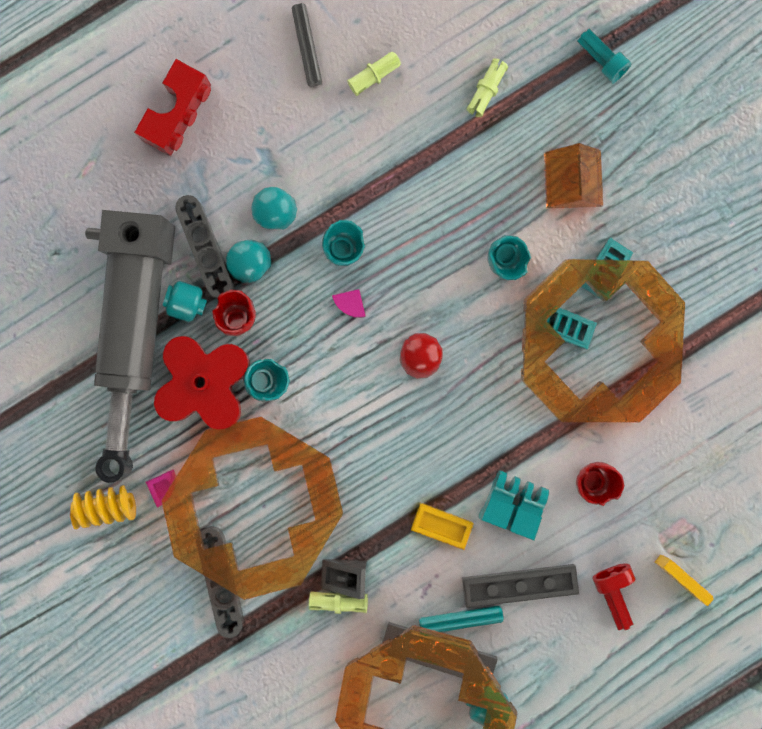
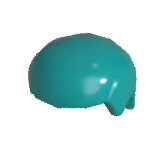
M267 187L254 196L251 212L253 219L261 227L269 230H284L295 220L297 206L295 199L285 190L277 187Z
M339 220L331 224L325 231L322 239V248L326 258L336 266H349L357 262L365 249L363 230L354 222Z
M504 235L491 244L487 261L493 273L505 280H517L528 273L527 265L531 259V254L523 240L517 236Z
M253 239L239 241L227 253V270L235 280L242 283L256 282L271 267L270 251L263 243Z
M260 359L253 362L247 368L243 378L246 392L252 398L261 402L279 399L287 391L290 383L286 367L279 365L273 359Z

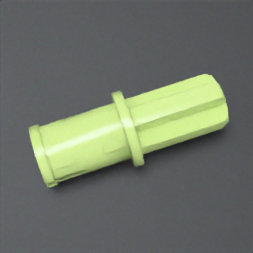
M390 52L375 63H368L367 68L347 80L352 92L358 96L373 84H380L383 77L401 65L400 59L396 53Z

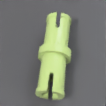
M494 58L491 61V65L484 78L478 81L477 91L466 108L472 115L476 110V117L483 116L491 98L495 97L498 92L497 87L502 77L508 70V65L504 61L501 62L500 66L498 65L500 59Z
M310 592L309 610L335 611V614L348 611L367 613L368 594H365L364 599H357L340 593Z

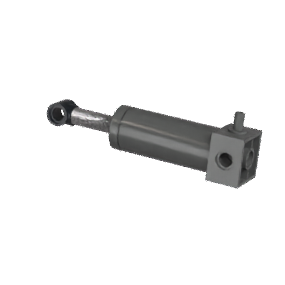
M102 210L100 229L87 228L85 231L87 239L99 240L98 251L107 255L95 370L97 374H95L94 386L107 387V391L111 392L110 400L112 401L110 402L112 403H110L109 408L111 412H109L108 417L110 421H108L106 448H103L102 456L98 459L95 466L98 478L107 483L122 480L132 472L133 462L129 456L130 450H127L133 393L137 394V390H151L152 379L150 378H152L163 264H172L175 225L161 215ZM112 459L119 464V472L117 474L110 470Z

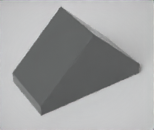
M322 560V589L357 599H364L366 561Z

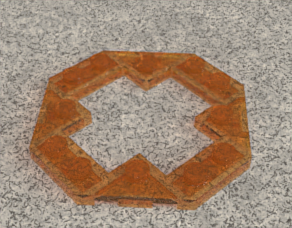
M565 259L524 299L523 312H525V321L522 335L523 368H521V381L559 421L641 422L681 383L685 302L649 261ZM585 282L602 301L610 299L626 284L660 321L640 341L658 362L620 399L601 381L579 399L545 363L565 342L546 320Z
M263 417L237 422L231 428L224 430L213 428L205 430L161 500L174 558L244 600L301 585L343 515L330 458ZM268 445L274 472L302 465L315 520L288 527L294 556L239 570L233 542L204 549L192 493L220 486L213 458Z
M413 625L404 630L402 634L393 639L386 640L372 648L367 654L347 663L344 670L335 721L340 729H384L365 723L374 676L401 684L407 657L464 673L458 701L487 709L483 729H514L518 712L511 701L508 702L501 691L500 684L489 667H486L478 656V651L472 641Z

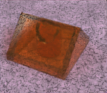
M577 143L544 153L546 209L603 206L601 150Z

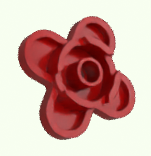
M178 336L171 339L164 348L163 361L173 378L163 385L154 397V407L157 414L164 420L178 422L188 418L197 411L203 421L213 429L224 430L234 426L240 418L241 405L232 392V386L244 378L247 368L250 366L247 353L234 344H224L206 354L201 345L190 337ZM203 377L205 385L202 388H198V380Z

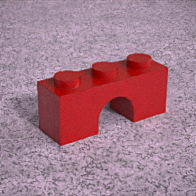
M175 59L162 82L167 91L177 98L175 107L170 112L163 114L147 108L134 131L143 142L169 156L173 154L174 150L177 151L181 147L184 132L188 126L193 125L197 117V109L201 102H205L211 92V83L207 76L178 59Z

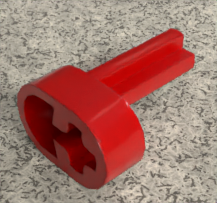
M623 563L602 570L592 577L597 592L605 597L617 630H628L630 626L634 625L620 589L633 584L636 578L630 564Z

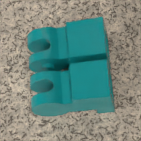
M499 470L478 518L535 541L542 520L541 516L548 500L549 489L541 486L532 500L534 483L527 481L520 491L518 506L512 503L515 496L519 493L521 479L514 476L508 489L505 490L504 485L507 473Z

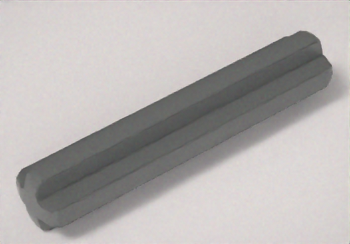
M304 3L295 4L291 9L307 84L309 87L319 86L322 84V78L307 8Z

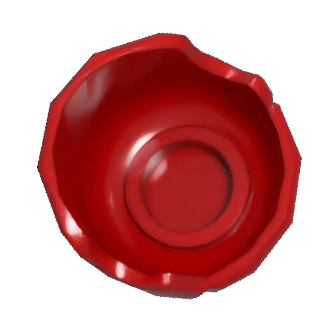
M229 290L221 293L217 297L218 304L216 308L212 310L216 327L229 336H240L249 331L256 319V311L252 300L239 290Z
M415 333L409 336L402 345L400 364L408 375L417 379L428 378L437 372L443 358L442 347L435 337L427 333Z
M593 462L586 465L579 471L576 478L578 494L586 502L604 506L610 500H618L625 487L623 476L616 468L604 462Z

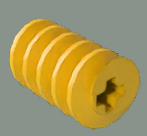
M120 485L119 494H116L113 487H109L107 496L104 495L102 489H98L96 498H93L91 491H86L84 500H82L80 493L77 492L73 495V502L70 507L71 523L76 530L80 526L82 528H89L92 524L94 526H100L103 522L105 524H112L114 520L123 522L126 518L132 521L136 517L134 495L127 492L124 485Z

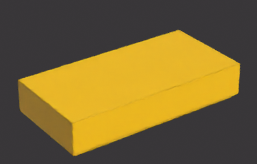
M420 502L411 531L465 550L474 522Z
M660 555L656 559L655 563L698 601L708 606L714 600L713 596L674 561L664 555Z

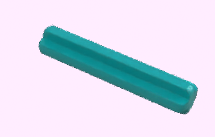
M492 606L422 617L419 619L421 633L426 635L502 623L504 616L501 606Z

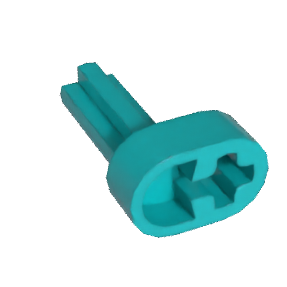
M590 28L586 32L584 31L577 40L603 67L601 70L602 74L612 84L617 82L632 65L621 52L615 54Z

